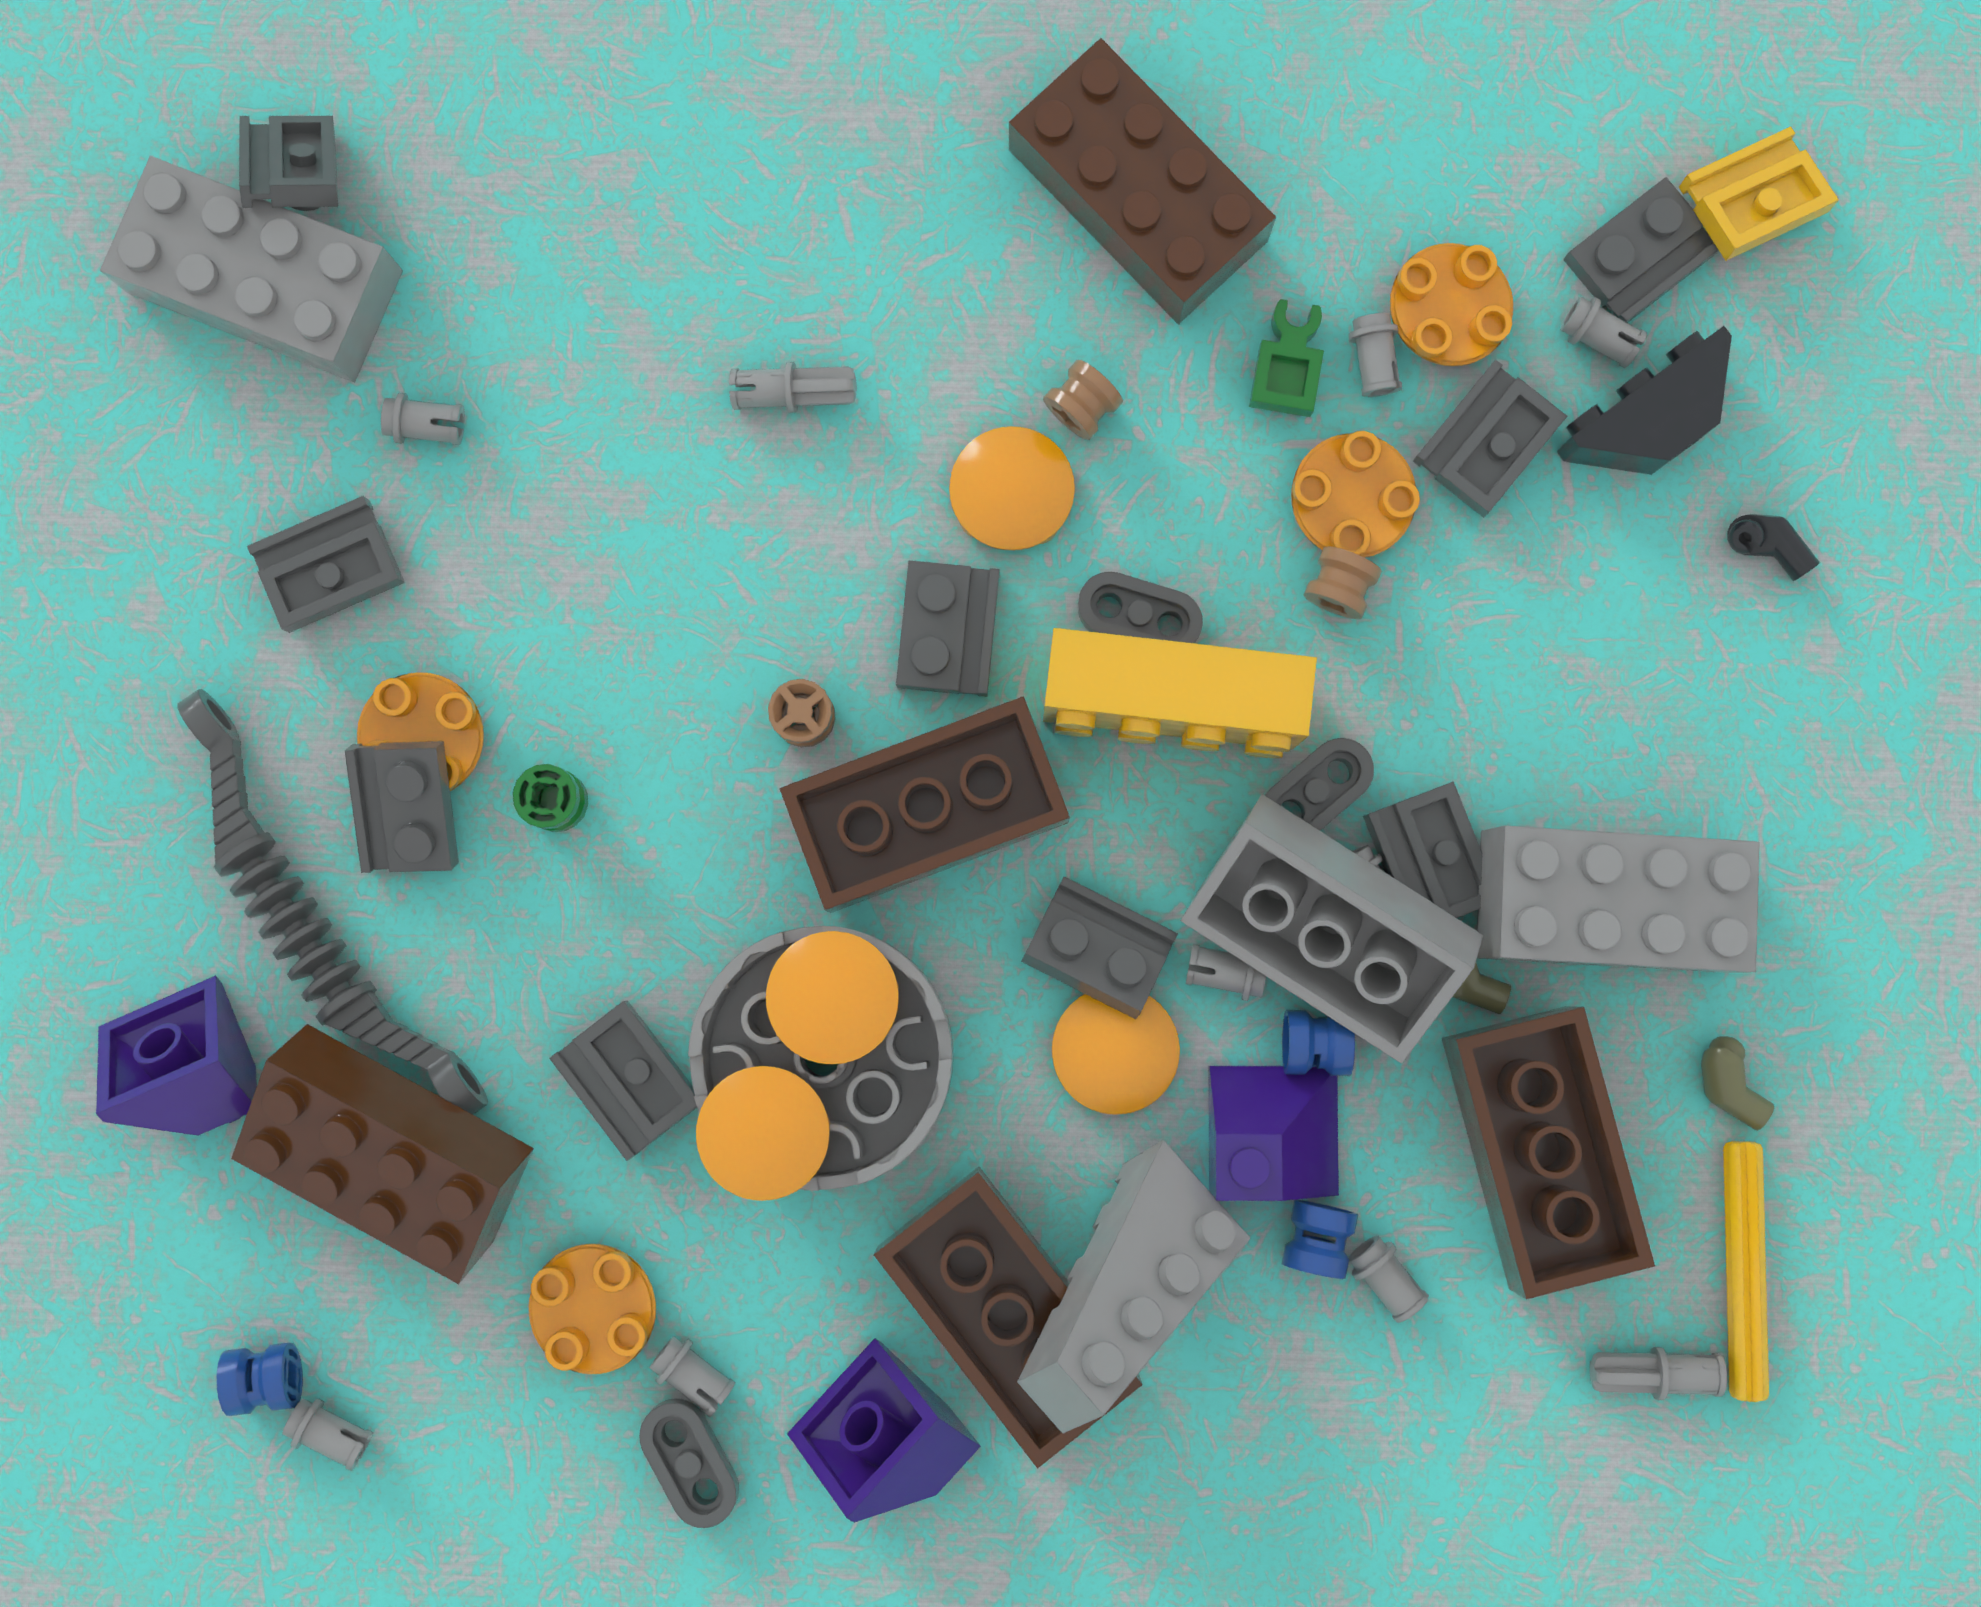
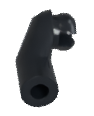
M1747 514L1736 518L1730 524L1727 531V540L1734 551L1743 555L1775 557L1792 581L1799 579L1820 563L1784 517Z

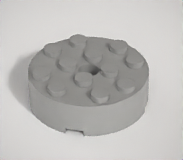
M813 926L797 928L768 936L745 949L724 967L706 991L698 1007L692 1025L688 1057H690L694 1099L699 1113L705 1099L718 1083L737 1071L755 1066H771L790 1071L805 1080L816 1091L830 1120L829 1144L821 1167L813 1178L800 1190L819 1191L859 1185L873 1180L897 1166L918 1147L936 1122L945 1103L952 1078L954 1051L950 1023L944 1005L927 976L913 961L890 944L871 935L836 926ZM819 932H846L870 942L888 960L898 983V1010L892 1028L874 1050L854 1061L838 1064L837 1069L830 1075L821 1076L813 1073L808 1068L805 1058L791 1051L776 1035L766 1008L767 983L777 960L795 942Z

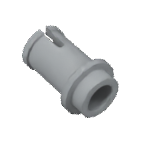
M1580 296L1568 311L1560 327L1561 331L1569 335L1568 342L1574 345L1581 341L1618 362L1619 366L1623 368L1628 367L1640 351V348L1636 346L1637 343L1640 345L1644 344L1647 332L1635 328L1600 308V299L1594 297L1588 301Z
M1389 313L1369 314L1354 319L1352 321L1354 331L1348 335L1349 342L1356 343L1363 386L1361 389L1362 396L1377 397L1402 390L1393 336L1399 333L1398 325L1391 324Z
M398 393L396 399H384L381 411V432L385 436H393L394 442L400 444L404 443L405 438L460 445L464 429L440 426L437 423L439 420L464 423V406L461 404L447 405L408 400L406 393Z
M1193 944L1186 979L1187 985L1195 984L1241 993L1242 1000L1248 1001L1249 995L1262 998L1266 980L1265 975L1229 952L1203 948Z
M1374 1236L1362 1243L1349 1256V1262L1354 1266L1352 1276L1356 1280L1364 1279L1391 1312L1392 1318L1397 1323H1400L1422 1309L1428 1302L1429 1295L1419 1287L1394 1256L1396 1251L1395 1245L1392 1242L1384 1243L1379 1236Z
M673 1336L659 1352L649 1368L658 1374L655 1381L659 1385L667 1381L710 1417L717 1410L718 1403L721 1405L729 1395L736 1382L731 1378L725 1377L690 1349L693 1344L692 1341L687 1339L682 1343Z
M302 1398L290 1415L282 1432L283 1435L292 1439L291 1447L298 1449L303 1444L346 1466V1469L353 1471L359 1461L357 1458L361 1459L368 1447L373 1432L368 1429L364 1430L323 1409L324 1401L316 1399L312 1403Z

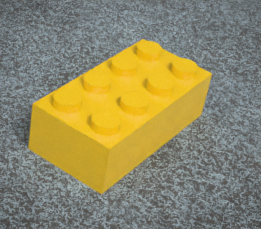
M1053 628L1043 722L1055 723L1054 732L1068 736L1092 737L1093 729L1103 728L1119 730L1118 740L1124 742L1155 744L1156 737L1165 735L1182 737L1181 747L1186 749L1219 751L1220 744L1227 742L1245 744V755L1261 758H1282L1283 752L1293 750L1309 736L1317 657Z

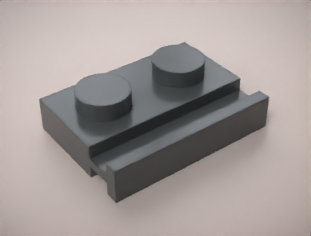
M239 116V188L242 208H252V199H271L272 208L292 207L300 211H311L320 207H338L333 116H269V124H250L249 116Z
M1665 177L1573 248L1563 260L1589 292L1601 300L1600 305L1602 307L1606 305L1614 316L1628 323L1717 254L1719 250L1703 228L1693 208L1669 179Z
M1496 359L1413 460L1419 467L1422 465L1436 476L1435 480L1483 518L1492 510L1567 418L1566 414L1519 377L1515 379L1501 368L1503 365Z
M366 497L356 498L247 546L250 555L256 561L259 577L282 630L291 633L405 583L384 532L375 518L373 506Z
M908 560L896 678L897 688L988 696L999 569L971 568V566Z
M444 741L380 743L378 746H363L361 743L352 744L345 750L361 873H371L373 870L389 869V872L452 871L459 861Z
M1454 781L1363 816L1378 854L1380 853L1383 859L1381 864L1385 873L1456 918L1481 909V895L1478 894L1479 885L1482 882V852Z
M1064 876L1021 962L1137 1019L1142 1012L1178 933Z
M622 1001L574 1038L570 1044L549 1058L626 1161L632 1159L646 1146L697 1108L693 1086L629 1001Z

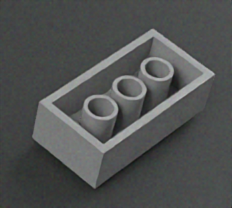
M150 156L100 269L103 274L133 296L354 383L403 272L383 246L286 208H272V203L263 199H252V208H242L240 190Z
M1263 794L1218 859L1180 920L1401 1064L1474 969L1484 936Z
M1500 826L1481 830L1482 881L1481 885H1479L1478 894L1481 895V909L1478 910L1477 931L1484 936L1477 958L1721 973L1756 972L1760 842L1521 826Z

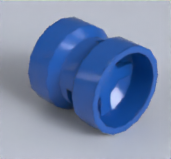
M1306 1010L1285 1011L1282 1029V1062L1285 1074L1305 1075L1312 1067L1325 1069L1330 1076H1350L1352 1074L1355 1057V1033L1328 1016L1312 1018Z
M1294 1200L1291 1220L1295 1225L1293 1240L1285 1244L1281 1264L1315 1275L1346 1279L1349 1258L1344 1250L1347 1238L1355 1234L1358 1214L1320 1203ZM1305 1230L1321 1235L1336 1237V1241L1305 1234Z
M294 1343L269 1345L262 1353H253L247 1348L225 1350L220 1356L216 1375L217 1393L222 1411L226 1416L251 1414L256 1406L267 1405L271 1410L295 1408L300 1402L302 1395L303 1372L301 1358Z

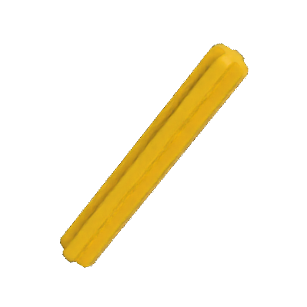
M1731 1141L1725 1143L1723 1147L1729 1393L1739 1401L1759 1402L1765 1401L1769 1397L1763 1148L1761 1144L1752 1141Z

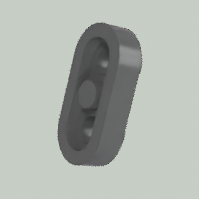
M1118 572L1099 573L1091 577L1084 584L1079 594L1078 615L1082 624L1089 632L1196 643L1202 630L1203 618L1201 610L1189 595ZM1112 597L1116 599L1121 606L1120 613L1111 618L1101 615L1097 609V603L1102 598ZM1165 615L1174 616L1179 620L1181 630L1174 636L1164 635L1158 629L1157 621Z
M1347 738L1329 740L1318 747L1270 788L1265 796L1280 806L1284 802L1296 803L1301 809V819L1316 829L1322 830L1369 788L1374 776L1372 758L1366 748L1354 740ZM1332 761L1343 762L1348 767L1349 777L1345 783H1335L1329 778L1327 770Z
M668 1399L659 1403L649 1412L641 1425L639 1438L642 1451L679 1518L697 1528L716 1526L730 1515L737 1502L739 1482L736 1473L704 1414L695 1404L684 1399ZM667 1422H681L687 1430L686 1439L681 1442L670 1440L665 1433ZM706 1478L715 1482L718 1488V1496L713 1499H704L699 1496L696 1491V1482L698 1480Z

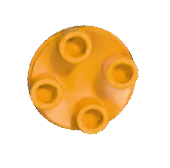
M1444 243L1419 251L1402 266L1392 285L1390 312L1393 324L1398 325V335L1406 346L1419 357L1443 366H1463L1475 363L1488 356L1510 333L1513 317V297L1508 280L1497 265L1495 254L1489 248L1482 245L1466 246L1456 243Z
M1008 426L992 429L979 435L961 451L951 472L949 492L953 511L964 532L987 546L1014 551L1044 544L1056 535L1071 511L1075 484L1070 463L1056 443L1035 430Z
M1367 431L1336 435L1316 445L1298 466L1291 488V503L1296 522L1304 535L1321 550L1328 546L1351 551L1364 558L1377 555L1393 546L1408 529L1420 502L1419 491L1416 488L1413 473L1404 457L1392 445Z
M408 673L386 679L378 684L360 714L357 727V744L378 746L380 743L444 741L450 791L461 785L475 769L484 743L482 718L470 695L450 679L432 673Z
M819 932L795 942L777 960L767 983L766 1008L776 1035L795 1054L816 1063L842 1064L867 1055L887 1036L895 1021L898 1010V983L888 960L870 942L846 932Z
M1083 994L1064 1011L1054 1031L1052 1060L1059 1081L1077 1102L1100 1113L1127 1114L1149 1106L1167 1090L1178 1068L1180 1045L1176 1027L1167 1011L1151 996L1148 997L1137 1019H1134Z
M771 1066L746 1068L723 1079L705 1099L696 1125L698 1152L709 1175L725 1190L750 1200L766 1201L779 1199L802 1188L821 1167L829 1144L830 1120L816 1091L796 1074Z
M603 1244L577 1245L557 1254L533 1277L529 1298L530 1325L538 1344L545 1352L547 1361L554 1368L561 1371L571 1370L582 1374L611 1372L629 1363L647 1344L656 1319L654 1290L642 1267L623 1251Z

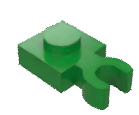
M1280 299L1271 319L1272 330L1279 341L1262 340L1260 343L1249 407L1311 417L1315 407L1324 350L1308 348L1306 344L1315 336L1322 319L1321 307L1319 305H1312L1307 318V324L1295 327L1286 319L1288 300Z

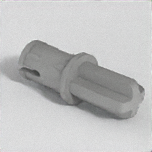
M787 362L785 369L739 370V368L731 369L729 375V385H735V387H756L752 391H729L731 405L734 410L756 407H787L789 413H796L798 406L850 405L855 402L856 376L853 368L849 366L796 368L794 362Z
M1653 1347L1650 1353L1598 1352L1594 1354L1592 1361H1590V1380L1593 1389L1599 1392L1652 1393L1656 1400H1665L1668 1394H1701L1722 1397L1727 1387V1370L1723 1356H1720V1353H1712L1711 1355L1666 1354L1664 1348Z

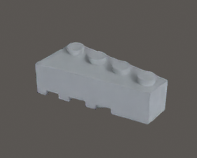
M1164 1140L1123 1164L1115 1180L1118 1186L1110 1202L1102 1207L1093 1225L1096 1231L1084 1255L1076 1260L1067 1278L1070 1284L1060 1305L1052 1310L1017 1381L1062 1433L1105 1415L1250 1240L1249 1235L1225 1208L1215 1200V1197Z

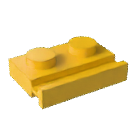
M1791 126L1687 174L1679 185L1682 194L1689 193L1696 206L1693 211L1725 261L1828 213L1839 201L1807 150L1800 151L1792 140L1796 133Z

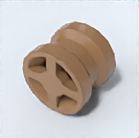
M1076 360L1068 369V380L1060 388H1051L1043 397L1044 403L1053 415L1069 430L1085 440H1090L1098 431V421L1105 413L1115 412L1123 403L1120 393L1112 383L1098 370L1082 360Z
M1331 546L1324 547L1318 559L1321 571L1317 579L1308 583L1303 594L1304 597L1316 606L1346 618L1361 619L1367 608L1364 599L1368 587L1374 586L1378 582L1382 570L1372 561L1351 551Z
M805 679L790 680L780 685L772 694L768 706L769 721L774 730L787 743L801 748L812 747L824 741L832 732L836 720L834 706L825 690L815 682Z

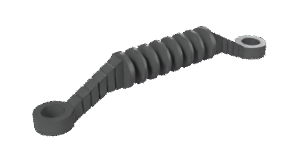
M198 689L179 702L177 707L182 719L194 736L211 753L212 807L214 808L213 825L215 826L214 844L216 845L214 847V868L221 877L238 872L243 874L232 885L230 892L235 898L256 893L257 896L245 908L244 912L248 918H255L267 913L271 915V918L258 932L263 939L284 934L286 938L273 952L275 958L281 960L295 955L299 956L300 959L287 973L290 980L295 981L312 975L314 981L302 993L303 999L309 1002L327 997L329 1001L316 1015L320 1024L343 1031V1033L359 1038L361 1041L377 1046L379 1049L393 1053L397 1057L411 1061L415 1065L427 1068L434 1087L443 1099L473 1115L488 1104V1099L470 1068L453 1051L443 1048L438 1043L409 1030L407 1026L393 1021L375 995L377 989L371 981L350 986L348 981L360 969V964L357 960L336 965L334 962L347 945L342 939L325 944L319 941L330 930L332 924L328 918L311 923L306 922L305 919L316 909L318 903L313 897L293 903L292 897L304 885L299 876L278 881L277 878L290 864L285 856H278L266 861L263 859L276 842L269 832L265 833L252 813L248 810V794L246 793V780L243 770V759L241 757V741L231 719L215 699L202 689Z

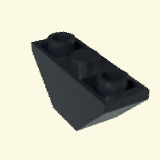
M1725 326L1705 340L1698 331L1691 334L1666 354L1672 363L1656 376L1651 373L1648 367L1616 390L1622 399L1619 403L1605 413L1596 404L1570 423L1566 429L1572 437L1557 451L1558 455L1564 462L1649 475L1655 473L1720 424L1732 335Z

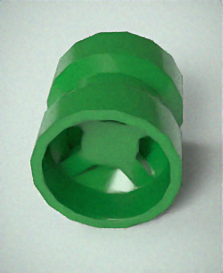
M541 764L525 770L516 780L513 789V805L518 815L528 824L551 832H562L577 826L583 819L588 807V793L582 781L574 774L551 764Z

